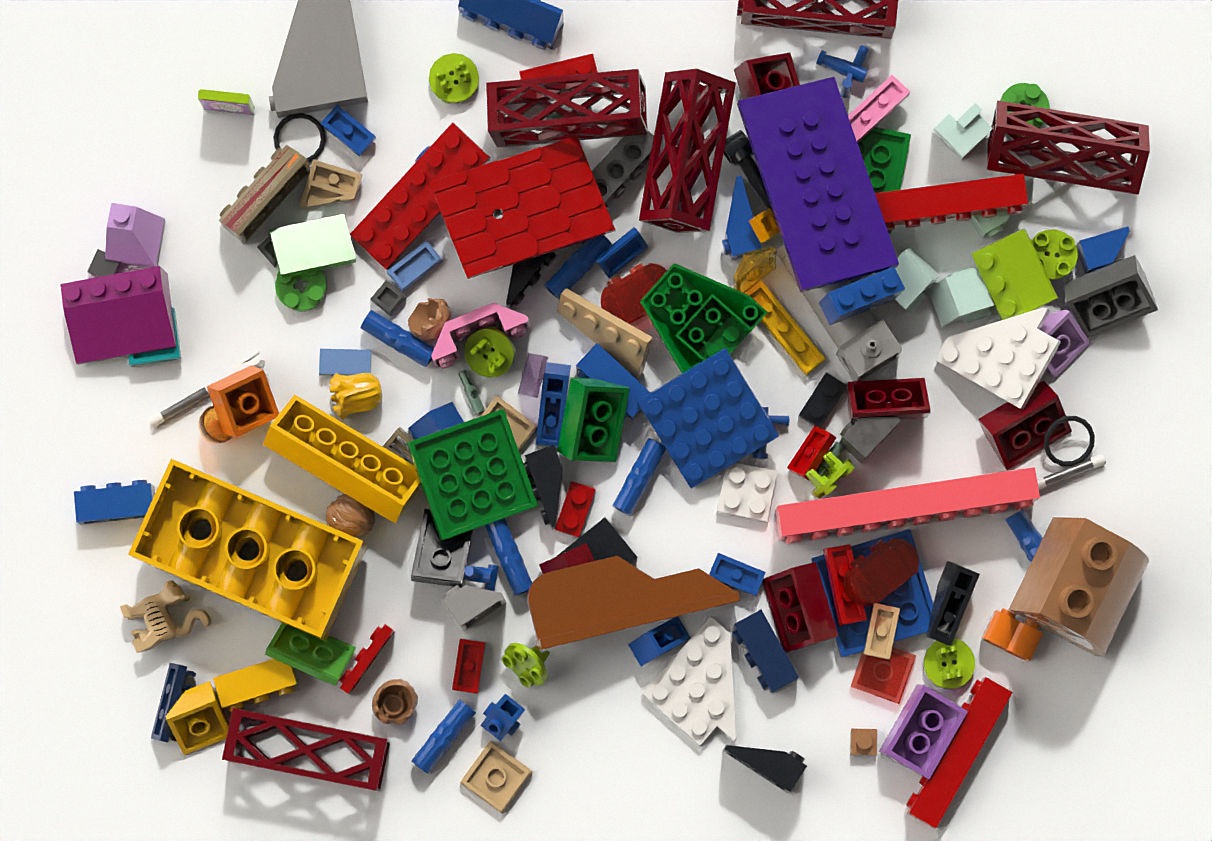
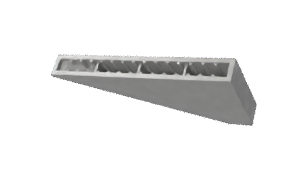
M350 0L297 1L272 85L273 96H269L271 111H276L278 118L331 109L336 104L343 107L368 102Z

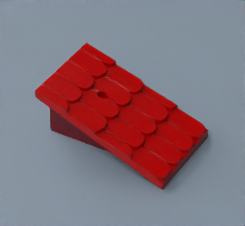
M578 136L429 182L467 279L616 231ZM503 215L502 218L496 219V217Z

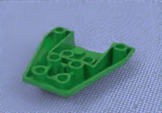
M675 263L640 301L681 373H684L724 348L731 354L768 313L748 294Z

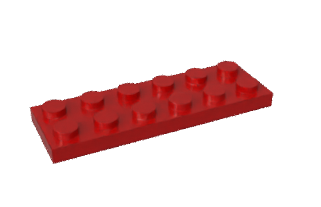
M452 122L350 233V236L380 265L388 270L441 212L429 182L485 165L491 157L461 128Z

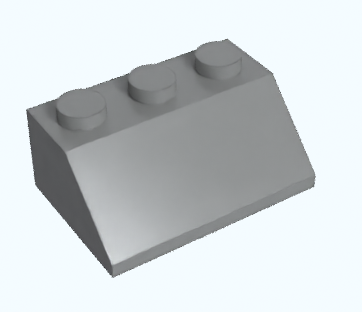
M458 585L445 593L447 598L443 599L463 631L506 603L503 594L500 592L470 586L460 588Z

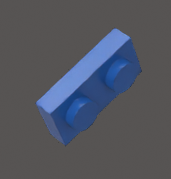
M337 104L320 123L322 127L359 157L376 139L373 133Z
M717 553L709 575L723 584L756 597L766 572Z

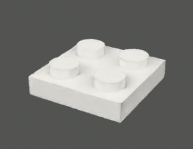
M736 462L725 468L717 512L767 522L777 471Z

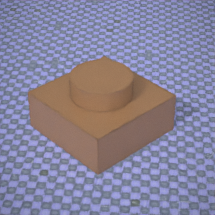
M851 728L850 755H877V729Z

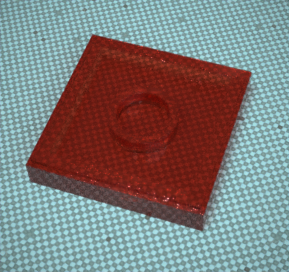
M892 647L890 659L887 660L864 655V651H862L850 687L899 705L916 655Z

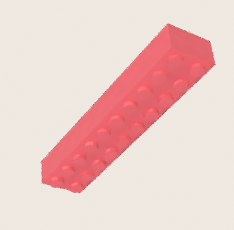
M1035 467L778 505L775 509L779 541L786 540V544L800 543L804 537H811L812 541L826 539L831 533H837V537L852 535L854 530L862 529L863 533L878 531L880 526L888 525V529L903 527L906 522L913 521V525H923L929 523L931 518H939V522L954 520V517H957L958 514H964V518L980 516L985 510H989L990 514L1005 512L1011 506H1015V510L1028 509L1034 505V502L1040 498L1036 471Z

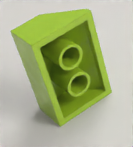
M1025 228L981 247L971 254L1002 320L1033 311L1058 298Z

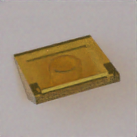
M772 246L745 252L733 277V288L745 293L776 269L777 250Z

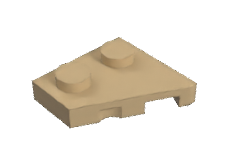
M313 159L299 206L305 208L356 199L363 174Z

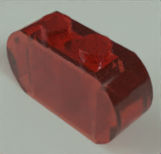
M641 263L629 270L630 274L621 279L620 276L611 279L607 282L608 286L604 288L601 294V308L628 324L641 319L647 313L640 301L667 270L658 264L649 263L643 266Z
M897 538L883 542L881 539L869 548L871 553L866 557L860 555L850 562L852 567L845 572L843 578V587L849 599L861 606H871L872 604L879 603L916 574L919 568V557L915 548L909 542Z

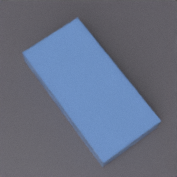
M426 240L390 268L387 274L399 289L404 292L443 262V260Z
M320 349L319 375H334L337 373L343 376H350L360 373H371L372 351Z

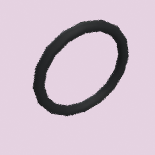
M304 113L285 117L275 129L273 136L275 149L281 148L279 145V134L282 127L292 119L303 118L314 123L320 132L321 141L319 148L307 160L311 162L313 159L318 158L326 142L325 130L320 122L313 116Z
M1064 416L1057 419L1048 427L1044 436V449L1047 457L1053 463L1063 467L1083 462L1091 454L1095 443V434L1092 426L1085 419L1078 416ZM1066 421H1076L1083 424L1090 436L1086 452L1080 458L1073 461L1057 459L1049 448V438L1052 431L1059 424Z

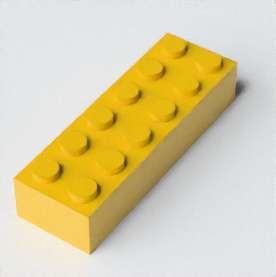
M295 394L269 426L263 445L395 524L421 487L413 464Z

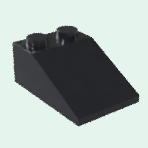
M726 745L722 750L786 793H791L807 768V765L803 763L805 758L793 750L788 754L785 751Z

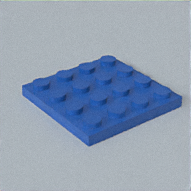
M726 348L637 400V403L690 488L695 487L779 437V433Z
M910 529L851 546L867 619L865 621L839 626L825 556L823 554L811 558L812 562H816L824 591L828 598V604L838 633V637H835L841 658L864 651L874 603L900 608L893 642L928 631L933 600Z

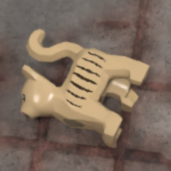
M174 580L165 582L164 588L160 593L146 597L133 607L128 604L120 606L123 617L128 618V620L144 617L147 628L143 631L139 629L131 631L135 638L132 642L136 653L153 649L163 641L188 635L191 633L197 619H200L203 625L208 627L211 623L209 614L202 609L192 610L186 615L183 626H176L167 607L181 605L191 598L184 594L182 588Z

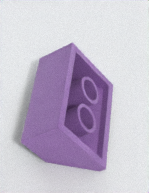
M917 684L878 752L915 773L930 779L968 711L925 685Z

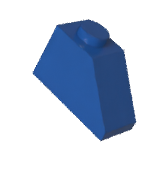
M1129 226L1080 240L1076 244L1085 274L1109 266L1114 262L1130 232Z
M677 616L646 632L629 643L628 646L642 667L689 640L691 637Z

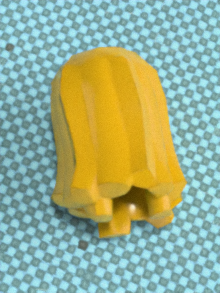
M336 373L329 383L332 385L329 386L330 393L335 392V394L331 395V400L336 402V405L333 406V411L337 413L340 419L345 418L351 413L370 411L376 408L383 398L380 381L371 373H360L350 376Z

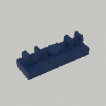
M169 663L151 739L167 743L169 740L176 741L165 716L181 697V690L193 688L185 684V678L187 676L196 677V673L187 670V666Z

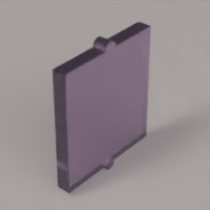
M528 353L518 394L538 398L541 383L544 379L548 360L547 356Z

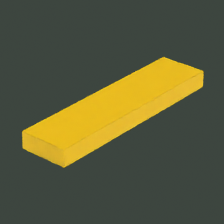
M762 281L745 293L768 312L762 318V324L805 376L826 360Z

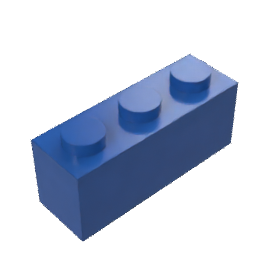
M893 266L828 292L819 302V305L829 325H833L896 299L905 290V287Z
M596 343L576 364V369L579 371L576 375L579 378H594L629 387L630 391L624 419L629 417L633 420L642 411L637 400L650 393V391Z
M147 480L131 481L132 485L122 486L120 482L108 483L106 488L96 489V485L81 486L80 491H73L76 522L82 525L144 518L155 495L154 485L147 483Z

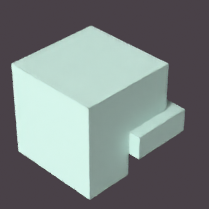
M976 103L957 121L948 114L933 129L937 136L960 159L993 129L979 115L982 109Z
M908 248L897 258L899 265L895 269L905 290L894 300L910 314L928 295L925 290L940 275L913 249Z
M971 267L951 273L928 288L942 327L959 322L962 319L966 324L991 315L989 308L994 306L978 268L973 269Z

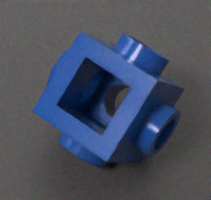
M504 694L496 704L491 702L483 713L486 718L480 726L501 742L507 734L512 736L521 725L518 719L526 709L507 694Z

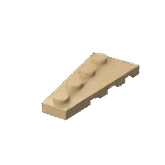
M566 288L561 293L557 312L595 344L598 343L620 365L638 379L643 374L653 337Z

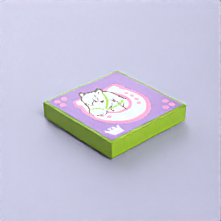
M206 89L198 91V100L204 110L254 115L255 106L249 94Z

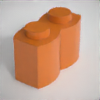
M1002 608L1001 612L995 610L981 639L1029 662L1043 635L1038 630L1040 626L1029 620H1025L1024 623L1016 620V614Z

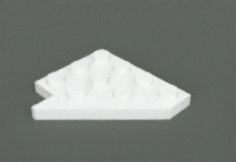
M1043 307L947 337L935 360L1018 408L1024 409L1061 341L1040 330L1050 312L1049 309Z
M711 616L642 693L699 746L716 727L733 741L736 739L730 633Z

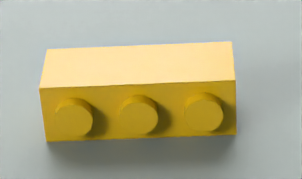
M276 659L213 678L221 707L223 709L229 708L230 712H232L233 708H244V703L254 700L255 704L269 700L268 695L278 692L279 696L294 692L293 687L299 685L294 668Z

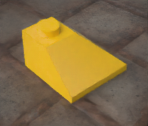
M210 681L185 690L165 716L183 755L222 741L227 737L229 725Z

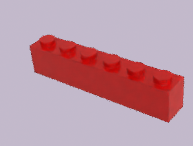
M1024 174L875 193L888 231L894 230L897 225H905V228L921 226L920 222L931 221L932 225L946 223V219L956 218L957 221H967L972 219L973 215L982 214V218L997 216V212L1008 211V214H1019L1028 207Z
M983 677L981 681L977 679L969 692L973 694L969 703L964 702L961 706L968 711L930 779L921 776L918 782L922 785L917 794L913 792L906 803V806L909 807L907 814L933 829H936L1013 693L987 677Z

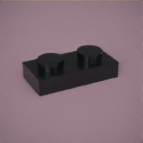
M826 372L798 416L813 426L821 428L848 385Z

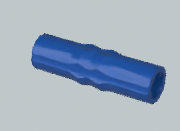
M604 235L587 240L544 284L545 288L560 300L561 293L566 288L570 290L576 282L582 279L585 273L596 263L595 258L610 247L612 243Z
M370 310L360 329L425 368L430 364L434 347L417 338L411 332L404 330L399 325Z
M648 438L612 507L626 515L631 516L666 452L663 444Z
M1022 509L1005 519V521L1017 538L1021 549L1026 553L1028 560L1032 562L1043 537L1037 531L1025 510Z
M505 518L486 524L485 528L514 596L527 592L532 581Z
M459 699L411 761L425 773L429 774L476 712Z

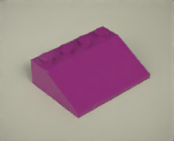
M160 266L60 284L63 311L77 365L177 347L168 273Z

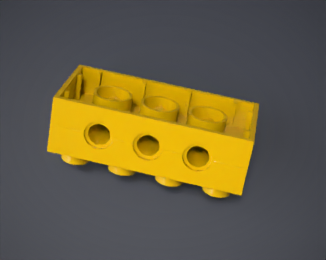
M171 458L128 555L140 562L326 641L368 546L358 538ZM208 521L212 528L211 534L204 540H196L193 536L194 527L199 522ZM250 541L257 542L259 545L258 556L250 561L242 560L240 555L242 546ZM295 562H304L307 566L305 578L296 582L290 581L288 578L289 567Z

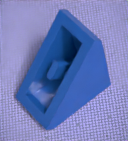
M450 402L427 412L408 429L414 439H418L464 421L453 402Z

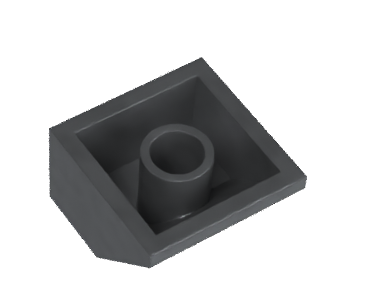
M898 417L860 418L856 423L851 420L840 433L842 438L839 443L862 464L897 427L901 420Z

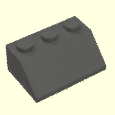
M1135 255L1064 283L1066 303L1087 338L1158 310L1146 274Z

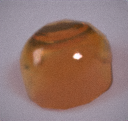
M209 406L203 411L199 417L198 429L206 441L220 444L232 439L233 436L223 433L214 406Z

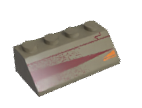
M288 145L283 149L278 148L270 158L272 161L266 168L262 166L253 177L255 180L249 187L245 185L236 196L238 199L233 205L228 204L219 214L221 217L218 220L220 224L242 244H245L310 171L311 167L307 158Z

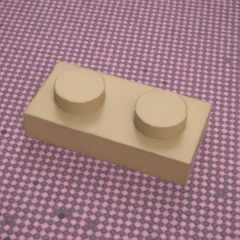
M877 603L873 604L864 655L890 659L900 608Z

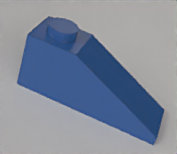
M742 175L736 177L725 239L722 240L725 255L730 254L731 260L758 254L762 251L761 243L749 223V220L753 218Z
M545 363L536 444L554 445L558 447L569 389L571 365Z

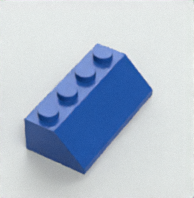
M459 0L458 4L459 13H462L461 16L472 22H475L476 19L482 21L487 28L494 31H499V29L509 32L508 35L516 40L521 41L524 38L532 41L531 44L542 50H545L546 47L553 49L564 23L563 9L540 0Z

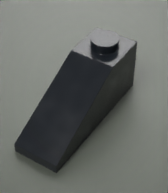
M947 560L937 585L926 637L949 646L952 645L979 578V573Z

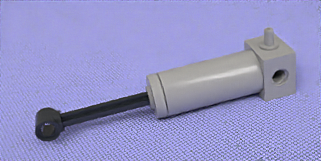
M739 130L726 138L724 156L731 165L740 166L766 208H770L773 212L758 166L752 158L754 154L750 142L744 132ZM783 244L776 251V254L798 286ZM851 280L802 292L837 346L836 355L853 381L863 380L899 357L902 351L901 346L882 319L878 322L871 310L829 325L819 302L828 292L853 283Z

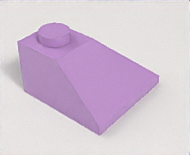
M111 203L106 227L105 259L119 261L120 263L156 267L165 218L137 206Z
M1068 310L1048 314L1040 328L1041 331L1061 341L1046 368V371L1054 378L1091 343Z

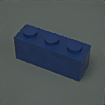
M761 609L733 625L735 630L732 631V635L738 645L743 644L748 653L744 654L751 668H757L760 674L757 680L764 691L768 689L771 694L799 678Z

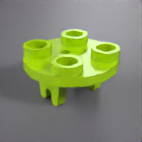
M450 53L441 56L434 62L429 73V83L431 90L437 98L447 104H456L466 101L477 91L479 74L476 65L470 58L463 54Z
M1057 229L1038 232L1031 240L1049 280L1061 279L1074 269L1078 253L1073 237Z
M487 326L471 334L466 341L464 354L466 362L474 372L491 378L499 377L508 371L514 362L516 348L506 334L494 326Z
M828 452L823 456V459L830 466L828 469L830 473L827 476L821 477L813 469L805 474L815 486L811 493L814 497L821 499L824 495L827 496L837 487L835 481H839L842 477L845 478L854 470L855 467L849 458L841 462L831 452Z
M954 638L951 646L935 641L926 650L924 670L928 679L935 686L944 689H955L965 685L972 677L975 670V657L971 648L964 641ZM943 662H946V667L942 666Z
M516 642L510 643L504 650L505 654L501 658L503 664L513 670L523 686L530 688L532 685L540 686L548 679V671L544 664L550 654L548 650L541 653L540 650L537 651L536 645L530 649Z

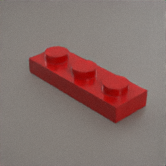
M592 53L519 71L521 79L597 73L598 71ZM532 89L527 91L530 93H538Z
M851 544L823 549L839 626L867 620Z
M385 624L382 628L378 626L369 638L372 640L370 646L367 649L363 647L354 659L357 661L352 671L347 669L339 681L342 683L340 689L349 695L352 693L395 631Z

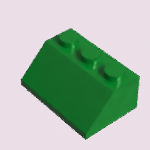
M571 377L557 452L572 461L616 462L630 388L594 378Z

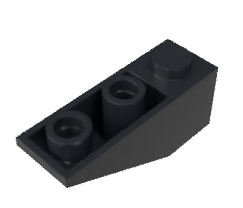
M556 251L513 264L506 300V307L508 309L513 305L517 307L526 296L523 292L529 285L533 287L542 276L539 272L545 265L549 267L557 257Z
M551 445L525 455L527 462L523 464L528 477L532 476L536 485L532 487L536 501L541 500L545 509L540 511L545 526L550 524L553 530L556 528L563 467L555 446Z

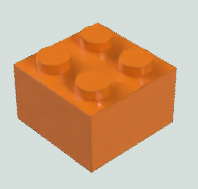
M251 365L206 386L223 433L235 438L276 419L279 415L263 369Z

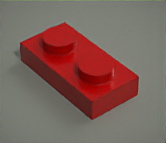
M814 425L787 469L809 481L805 474L811 469H817L823 460V456L829 451L836 440V437L832 433Z
M571 481L556 523V531L576 538L580 537L596 489Z
M467 639L459 640L452 690L478 694L486 642Z

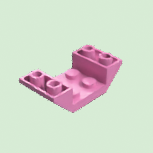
M491 303L445 322L431 355L435 368L441 366L442 369H446L455 365V360L459 359L452 339L463 340L471 336V331L495 326V321L499 320L504 334L508 337L512 336L513 340L526 335V330L530 329L528 317L496 303Z

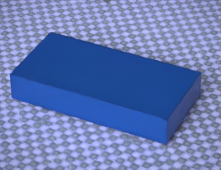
M633 227L598 255L595 260L603 273L610 279L645 251L648 245L639 231Z

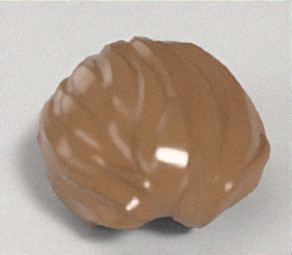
M428 298V302L417 304L408 319L409 329L415 336L426 341L439 338L445 322L451 318L450 309L444 299Z
M346 494L338 496L335 501L330 503L326 510L327 524L353 537H362L368 534L376 522L373 510Z
M402 679L389 680L380 686L373 696V714L383 724L394 723L402 725L414 714L418 704V695L409 682Z

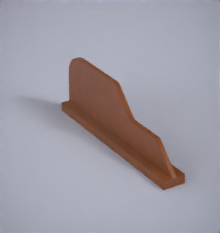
M619 556L542 574L532 582L527 596L537 638L535 640L537 651L740 601L738 591H734L699 568L654 579Z

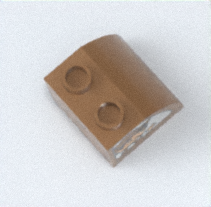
M1053 517L1008 610L1095 656H1104L1149 563V558L1130 541L1087 518Z

